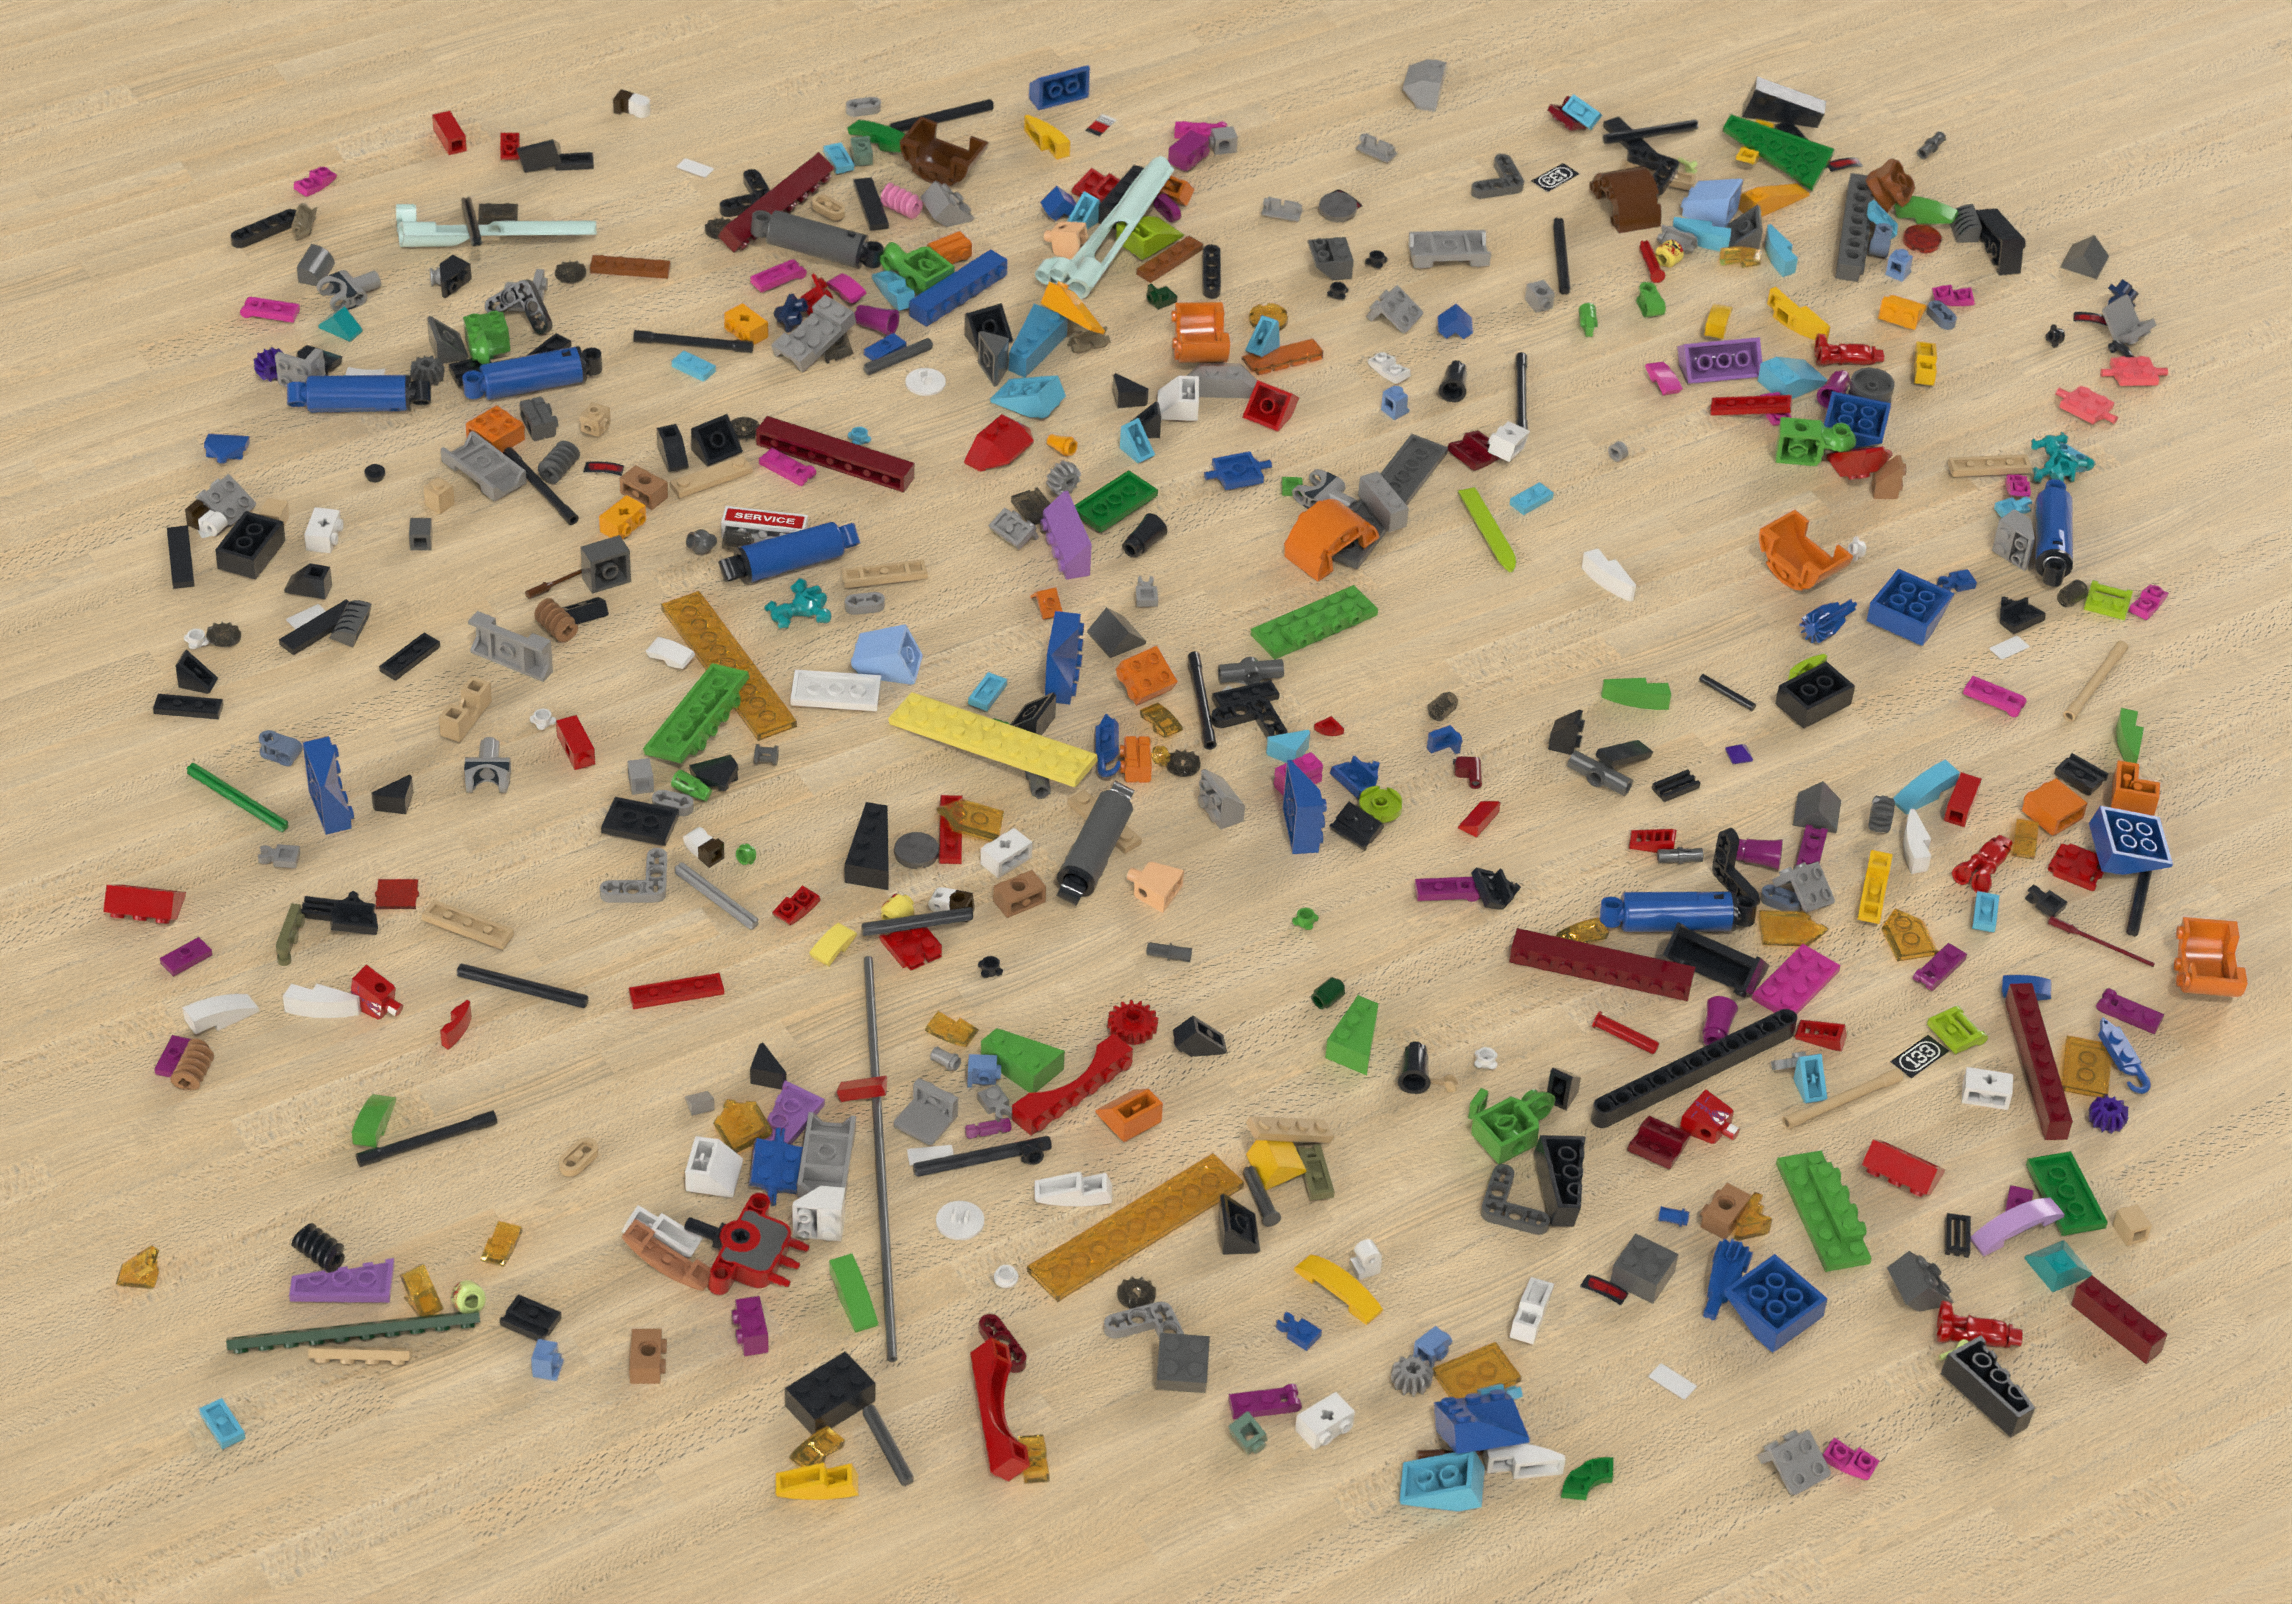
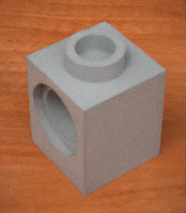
M1233 126L1211 129V136L1208 137L1209 148L1213 149L1215 155L1237 153L1238 137Z
M1545 280L1527 284L1525 300L1535 313L1553 309L1555 293Z
M650 758L627 761L632 795L654 792V779Z

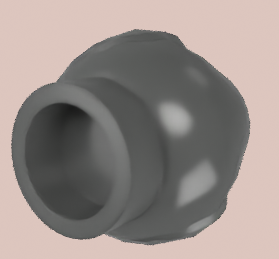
M704 529L690 532L686 538L687 547L693 549L698 555L709 552L717 544L715 535L709 534Z

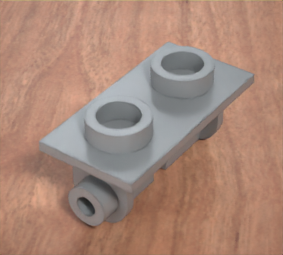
M1367 133L1361 134L1359 140L1362 142L1356 147V150L1386 163L1398 153L1395 152L1393 144L1379 140L1377 144V138Z
M1264 198V207L1261 215L1299 222L1303 210L1302 204L1285 200L1284 205H1281V199Z
M1662 224V234L1659 233L1657 241H1660V244L1667 240H1675L1680 243L1683 251L1687 254L1689 252L1693 253L1694 249L1698 248L1697 237L1692 233H1685L1673 226Z

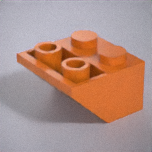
M1134 1089L1096 1109V1114L1123 1142H1126L1162 1122L1163 1103L1150 1089Z

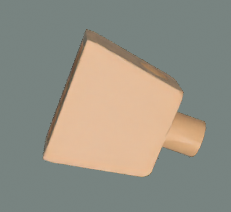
M1061 221L1052 230L1045 231L1044 240L1052 242L1055 255L1070 260L1088 240L1086 223Z
M1148 862L1142 871L1130 868L1127 874V880L1135 883V897L1162 913L1183 887L1184 870L1155 862Z

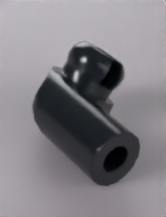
M2112 340L2113 342L2108 344V348L2112 353L2119 350L2122 356L2134 357L2129 347L2119 340Z

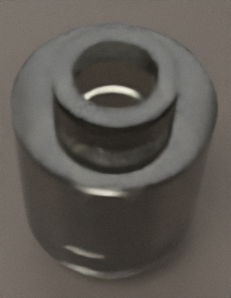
M725 531L722 538V547L727 548L728 551H734L737 547L754 543V537L749 532Z
M2076 579L2060 589L2057 594V600L2063 607H2072L2088 596V587L2083 581Z
M1452 692L1441 693L1428 704L1429 716L1436 721L1444 720L1456 710L1458 699Z

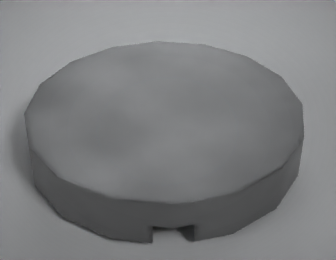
M1331 192L1321 198L1319 212L1329 221L1337 223L1346 222L1349 218L1355 216L1357 203L1347 193Z
M923 832L907 833L898 838L895 843L896 859L901 865L911 869H917V867L921 866L926 868L936 862L939 855V845L936 839L929 834Z

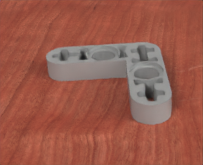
M653 848L648 851L646 880H608L600 885L601 899L608 903H657L663 901L666 897L667 852L662 848ZM655 858H659V864H655ZM660 873L662 876L655 878L651 874ZM654 886H658V892H654ZM630 889L638 890L635 894H630L627 891Z
M1156 1302L1108 1315L1104 1321V1333L1113 1339L1155 1329L1159 1339L1160 1333L1167 1329L1174 1330L1176 1334H1184L1172 1307L1166 1302ZM1161 1314H1162V1315H1165V1321H1164V1322H1163V1318H1162ZM1134 1317H1142L1145 1321L1138 1324L1134 1323L1132 1319Z

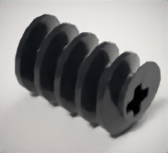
M314 1223L307 1224L296 1233L292 1240L291 1246L293 1248H296L328 1273L338 1270L344 1262V1245L337 1243L335 1238H330L328 1233H323L321 1228H316Z

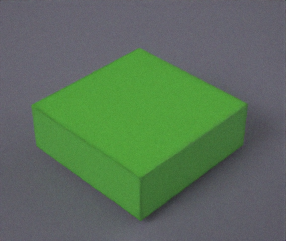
M1282 477V496H1293V489L1297 485H1303L1302 477Z
M1480 1088L1470 1102L1469 1119L1473 1120L1474 1115L1484 1111L1487 1107L1488 1090Z

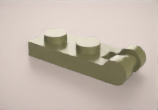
M291 903L276 943L277 960L281 966H287L292 962L290 952L293 944L298 942L299 928L304 926L305 915L301 912V904Z
M1313 1145L1312 1148L1296 1147L1307 1171L1303 1173L1310 1200L1334 1198L1335 1191L1321 1145Z

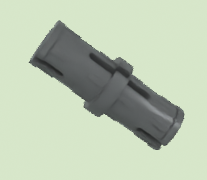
M1938 131L1932 138H1928L1924 145L1917 150V155L1921 159H1926L1931 153L1936 152L1939 149V145L1946 140L1945 134Z
M1677 847V849H1658L1657 860L1658 863L1673 862L1683 864V862H1703V848L1683 849V847Z

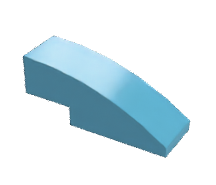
M1674 217L1673 227L1685 233H1692L1697 237L1699 247L1728 253L1731 228L1712 226V221Z
M1771 224L1767 225L1765 248L1770 262L1782 277L1794 274L1798 257L1792 253L1793 245Z
M891 270L872 274V279L894 308L898 311L909 308V301L915 298L914 290L906 286L905 278Z
M1946 759L1937 763L1905 786L1894 797L1895 805L1907 815L1910 809L1917 810L1939 799L1941 792L1956 785L1960 772Z

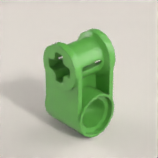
M1650 282L1641 283L1639 286L1640 295L1637 297L1636 303L1644 317L1664 315L1666 305L1656 286Z

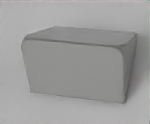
M708 1091L685 1096L692 1116L715 1110L714 1098Z

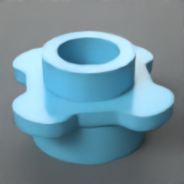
M855 427L848 433V438L854 444L863 445L865 442H871V437L868 436V431L864 427Z

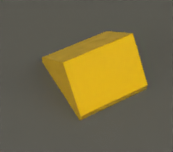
M1256 1140L1246 1153L1250 1164L1256 1168L1266 1190L1307 1172L1292 1141Z

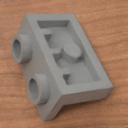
M1004 508L988 525L992 531L1019 550L1031 537L1035 540L1039 538L1035 531L1037 529L1036 526L1028 520L1026 522L1023 521L1022 517L1014 510L1011 512Z

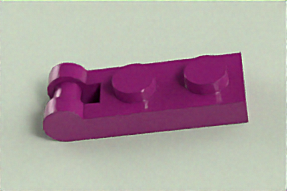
M1806 824L1796 865L1804 862L1806 865L1815 862L1820 864L1828 829L1812 828L1813 825Z
M1473 877L1415 879L1414 883L1417 901L1467 899L1470 902H1475L1480 897Z
M1948 943L1922 968L1917 969L1913 975V980L1918 983H1924L1927 989L1934 991L1966 960L1967 953Z
M2110 988L2104 990L2102 998L2096 1004L2098 1011L2154 1035L2164 1018L2163 1013L2117 995L2115 990Z
M1287 1384L1283 1388L1229 1394L1228 1398L1233 1420L1238 1419L1247 1411L1253 1417L1295 1413L1302 1409L1301 1400L1297 1398L1299 1393L1295 1384Z

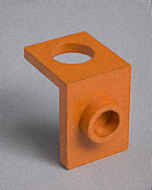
M1056 587L1037 591L1030 595L1031 599L1037 597L1043 620L1053 618L1055 611L1063 612Z

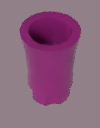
M858 305L854 313L856 324L876 330L887 336L892 333L895 334L899 325L900 316L898 310Z
M1844 370L1835 371L1818 390L1817 400L1822 407L1828 409L1832 391L1846 394L1851 381L1848 372Z
M1739 839L1736 860L1779 870L1783 839Z
M1714 996L1708 999L1703 1029V1043L1706 1046L1729 1034L1732 1022L1738 1012V1005L1732 999L1724 996Z

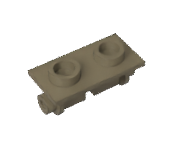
M305 203L298 205L296 216L291 225L293 232L297 234L296 241L301 237H307L311 233L312 224L316 219L317 207L311 210Z
M1102 327L1105 330L1104 335L1093 331L1075 332L1071 335L1067 346H1071L1073 353L1091 350L1089 343H1092L1094 349L1107 346L1110 343V337L1108 335L1105 336L1108 327Z

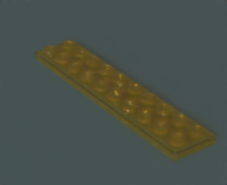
M700 591L661 604L662 612L687 646L694 651L696 658L705 670L714 663L748 671L750 678L739 691L741 702L734 709L758 741L797 727V720Z
M1212 1153L1027 1266V1273L1059 1302L1220 1202L1221 1194L1224 1193L1230 1197L1243 1189L1244 1181Z

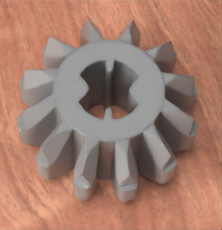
M1062 460L1060 464L1055 463V467L1050 469L1051 472L1047 475L1048 480L1046 484L1055 494L1060 495L1064 491L1072 494L1073 489L1077 488V483L1081 481L1079 478L1081 472L1072 462Z
M1410 1354L1407 1359L1401 1356L1398 1362H1394L1391 1380L1394 1383L1395 1390H1402L1403 1395L1411 1393L1414 1397L1417 1392L1424 1394L1426 1389H1430L1433 1368H1430L1429 1361H1422L1421 1355L1413 1358Z

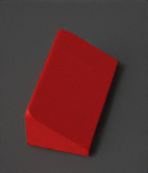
M1480 801L1460 823L1458 829L1477 838L1498 815L1501 802Z
M887 1075L841 1082L837 1088L840 1102L886 1096Z

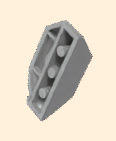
M1427 59L1409 65L1403 90L1409 99L1415 103L1414 105L1417 109L1436 112L1447 72L1446 62Z
M1200 363L1187 375L1199 376V397L1250 398L1257 379L1240 363Z

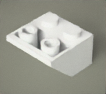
M1178 376L1158 390L1161 419L1198 421L1199 376Z
M695 1136L685 1171L686 1191L733 1198L743 1158L719 1139Z
M819 1186L793 1202V1237L826 1241L842 1240L845 1222V1188Z

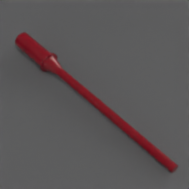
M2053 916L2048 921L2049 925L2068 932V934H2078L2151 967L2155 965V963L2080 931L2074 924H2069Z

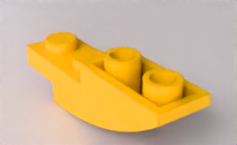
M1777 287L1769 290L1767 305L1774 310L1773 318L1790 330L1812 340L1816 339L1817 334H1825L1828 342L1830 326L1807 306L1800 308Z

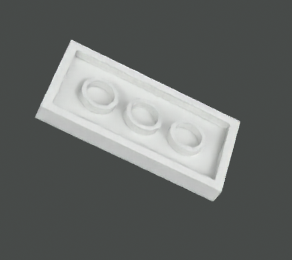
M795 670L790 699L791 706L877 711L881 675Z

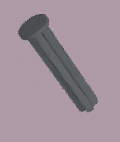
M1252 1165L1243 1169V1176L1263 1216V1224L1267 1227L1278 1224L1281 1220V1215L1275 1210L1256 1168Z

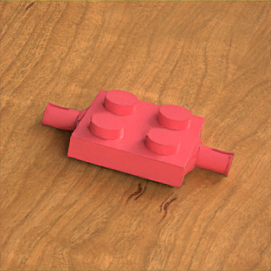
M2145 356L2113 357L2110 360L2112 369H2101V377L2112 376L2118 381L2119 386L2158 385V376L2168 375L2167 367L2156 368L2153 366L2150 357Z
M2080 385L2073 392H2067L2059 387L2056 391V395L2064 398L2059 406L2061 409L2093 425L2102 419L2113 424L2118 420V416L2109 413L2113 409L2115 402L2091 391L2087 387Z

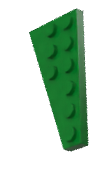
M1730 114L1723 126L1724 133L1748 149L1758 151L1760 157L1811 191L1814 190L1835 151L1834 148Z

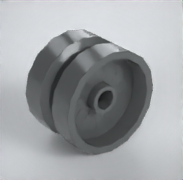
M1861 368L1851 376L1848 395L1891 403L1895 381L1890 374L1881 369Z

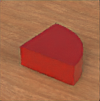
M1332 716L1314 724V730L1322 735L1339 736L1344 734V728Z

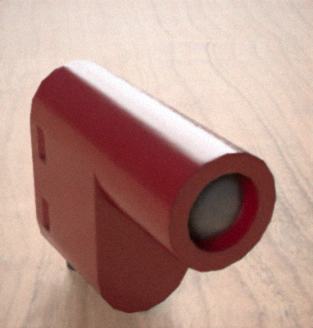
M1459 756L1453 759L1454 771L1457 777L1469 778V786L1472 789L1482 787L1480 758Z

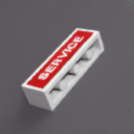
M725 506L721 521L722 538L754 542L808 528V515Z

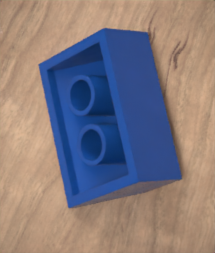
M1086 65L1035 79L1029 83V99L1038 110H1043L1089 98L1090 66Z

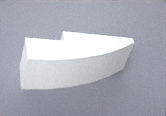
M1599 548L1584 552L1582 569L1590 578L1616 596L1627 601H1634L1636 584L1616 559L1608 561Z
M1910 809L1904 832L1903 849L1910 873L1915 874L1928 871L1931 854L1928 851L1931 838L1916 810Z
M291 984L283 995L284 1010L290 1014L313 1018H340L356 1016L361 1013L359 996L320 984H316L313 990Z
M248 994L220 995L182 1007L184 1020L195 1034L213 1026L219 1031L259 1012L258 1006Z
M1081 1171L1036 1180L1035 1201L1058 1206L1112 1203V1184L1107 1173L1083 1177Z
M639 1205L622 1230L625 1233L636 1218L655 1231L653 1237L682 1256L690 1258L703 1239L699 1235L685 1230L684 1226L663 1213L657 1217Z
M1533 1277L1530 1278L1514 1318L1510 1338L1534 1344L1553 1291L1554 1283Z
M1524 1443L1486 1449L1483 1452V1461L1487 1473L1511 1471L1513 1479L1562 1475L1565 1455L1550 1449Z

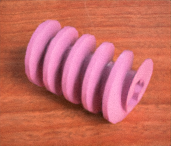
M891 182L885 186L880 198L883 206L889 207L891 210H895L910 219H915L923 207V201L919 200L918 195H913L910 191L906 192L904 188L900 189L899 186H894Z

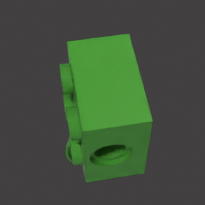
M889 242L883 250V255L880 256L883 268L887 271L899 272V275L905 278L906 286L914 290V293L917 295L955 272V266L929 246L920 247L907 254L896 243Z
M491 311L488 314L480 315L473 313L463 317L465 339L473 361L477 360L481 364L490 363L489 359L494 358L493 355L511 351L509 330L503 312Z
M1781 417L1776 443V463L1817 466L1821 462L1824 449L1846 452L1854 448L1856 445L1855 434L1844 423H1837L1833 427H1825L1821 420Z
M1536 1089L1528 1091L1521 1100L1511 1096L1474 1115L1471 1134L1500 1165L1537 1145L1539 1121L1551 1112L1555 1103V1096L1545 1091L1538 1092Z

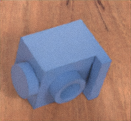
M1896 249L1889 256L1885 275L1903 282L1912 271L1913 256L1909 255L1905 249Z
M1394 385L1383 391L1381 410L1393 420L1409 413L1407 408L1408 395L1403 392L1402 387Z
M969 1054L967 1087L972 1088V1084L996 1085V1079H1001V1065H997V1055Z
M1435 1326L1415 1341L1413 1357L1417 1358L1421 1355L1422 1361H1429L1430 1368L1434 1369L1435 1362L1447 1356L1449 1352L1448 1347L1452 1344V1339L1448 1333Z
M538 1339L531 1357L533 1377L553 1381L558 1380L564 1363L562 1354L558 1353V1342Z

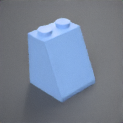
M1743 179L1698 181L1695 187H1691L1688 197H1684L1681 203V208H1683L1682 216L1689 219L1712 221V226L1726 228L1738 211Z
M904 624L860 633L855 644L853 657L851 658V665L858 674L881 675V681L912 685L916 682L923 654L907 625Z

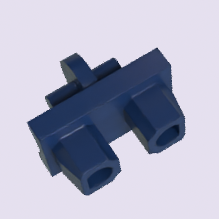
M2122 279L2117 286L2111 284L2108 287L2114 295L2109 299L2108 305L2121 296L2128 295L2133 307H2136L2133 300L2139 293L2127 281Z
M794 293L789 294L785 304L776 307L773 314L777 322L784 323L785 331L791 332L794 325L802 323L800 312H806L808 304L804 298L797 299Z

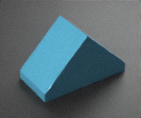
M1084 191L1067 222L1086 223L1088 230L1098 223L1100 200Z
M1264 315L1261 316L1245 349L1246 352L1260 357L1280 347L1279 321Z
M1139 418L1122 425L1120 433V449L1137 463L1155 455Z
M1303 730L1268 737L1267 755L1287 763V760L1302 757L1309 748L1310 731Z
M1822 1054L1798 1057L1793 1079L1803 1102L1811 1103L1826 1100L1827 1091Z

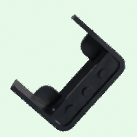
M1677 922L1663 953V956L1672 962L1694 966L1695 972L1734 988L1733 993L1744 998L1747 994L1750 996L1753 994L1770 966L1758 956L1753 958L1693 932Z

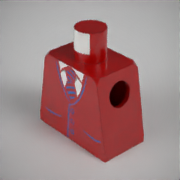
M366 964L352 978L350 994L359 996L361 1012L377 1020L382 1019L388 1012L395 1017L401 1013L404 1005L395 1000L396 987Z
M1706 1089L1682 1115L1679 1128L1691 1133L1692 1137L1710 1144H1716L1723 1135L1734 1141L1740 1132V1128L1732 1124L1733 1109Z

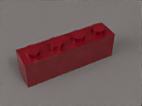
M2091 1275L2076 1287L2071 1306L2142 1362L2148 1364L2162 1352L2168 1334L2101 1281Z

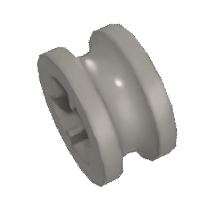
M430 268L431 286H434L436 283L441 285L440 268L436 270Z
M1617 441L1609 446L1608 453L1614 461L1619 462L1628 456V449L1623 442Z

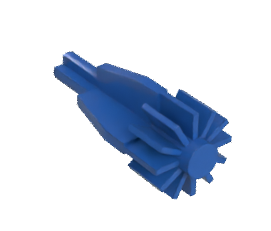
M1849 599L1841 605L1835 602L1817 607L1801 618L1803 622L1799 626L1805 627V629L1800 632H1806L1807 636L1805 639L1807 640L1811 637V643L1824 641L1836 634L1846 622L1845 616L1856 610L1857 603Z
M1724 1238L1723 1242L1719 1241L1713 1255V1265L1707 1297L1709 1299L1703 1312L1705 1318L1716 1319L1721 1304L1728 1302L1724 1289L1740 1279L1743 1272H1747L1753 1252L1749 1251V1246L1744 1247L1741 1241L1738 1242L1731 1239L1729 1242Z

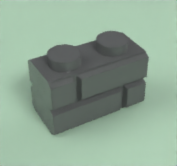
M541 396L532 398V400L520 401V416L532 440L539 441L544 438L555 437L556 428L559 425L557 417L552 416L550 404H546Z

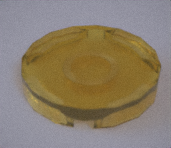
M1267 303V305L1263 306L1258 304L1251 309L1249 314V322L1254 328H1256L1262 315L1279 321V331L1288 324L1287 311L1274 303Z

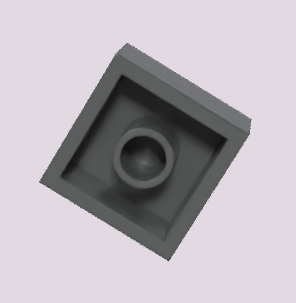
M620 535L580 547L582 579L592 594L631 582L630 550Z
M1635 1233L1613 1264L1610 1282L1654 1304L1675 1273L1679 1254Z
M1160 1333L1156 1390L1206 1393L1210 1336Z

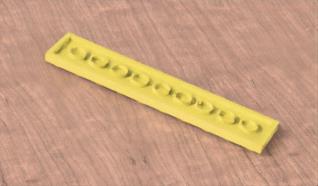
M913 692L907 696L888 718L890 725L1072 787H1076L1098 761L1097 754Z

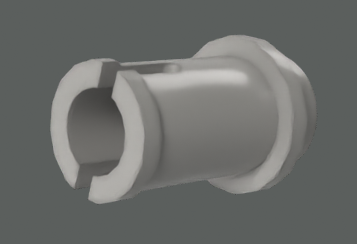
M938 1046L930 1054L932 1061L946 1066L948 1071H956L961 1064V1058H959L958 1054H951Z

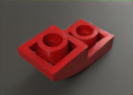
M500 133V159H520L516 149L520 147V133Z
M802 885L791 898L786 896L772 913L787 924L792 925L807 915L821 899L818 894Z
M468 999L450 1012L451 1022L445 1024L440 1030L441 1044L447 1050L452 1048L461 1039L471 1022V1002Z

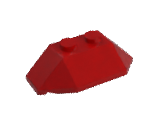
M1001 414L976 435L964 460V464L982 472L986 468H996L1011 463L1034 443L1030 428Z
M1881 446L1852 449L1846 452H1833L1826 454L1840 477L1848 476V480L1870 477V473L1877 472L1893 456L1891 450Z

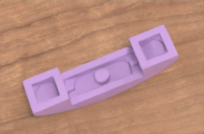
M2051 1198L2032 1200L2011 1208L1989 1221L1971 1236V1242L1984 1257L2004 1247L2005 1240L2039 1223L2045 1227L2063 1218L2064 1213Z

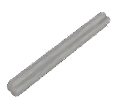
M680 862L675 866V874L746 927L753 930L758 926L759 919L686 864Z

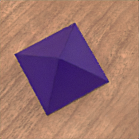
M1746 744L1725 748L1732 764L1753 762Z

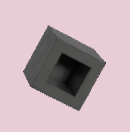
M410 518V550H432V518Z

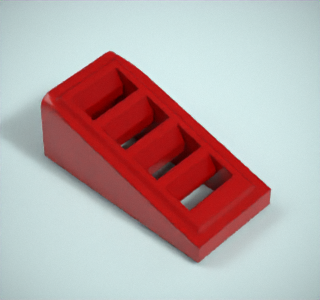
M1631 830L1629 849L1657 853L1658 849H1674L1677 830Z
M1800 1020L1795 1034L1796 1040L1842 1052L1847 1038L1845 1024Z

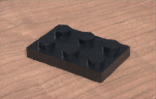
M615 797L601 826V833L666 846L678 820L679 809Z

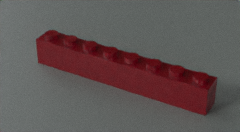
M818 152L727 224L718 237L733 253L738 249L744 250L750 244L751 239L755 241L758 238L750 232L752 215L755 211H767L771 216L775 210L791 212L798 205V201L802 203L807 199L809 192L813 194L820 188L821 183L826 184L832 178L830 174L835 168Z
M766 416L756 429L757 446L769 450L774 448L785 455L902 493L906 491L914 480V462L770 416Z
M1520 928L1516 929L1509 960L1510 963L1687 1002L1695 972L1694 966Z
M2010 984L2005 1004L2044 1140H2068L2073 1120L2033 984Z

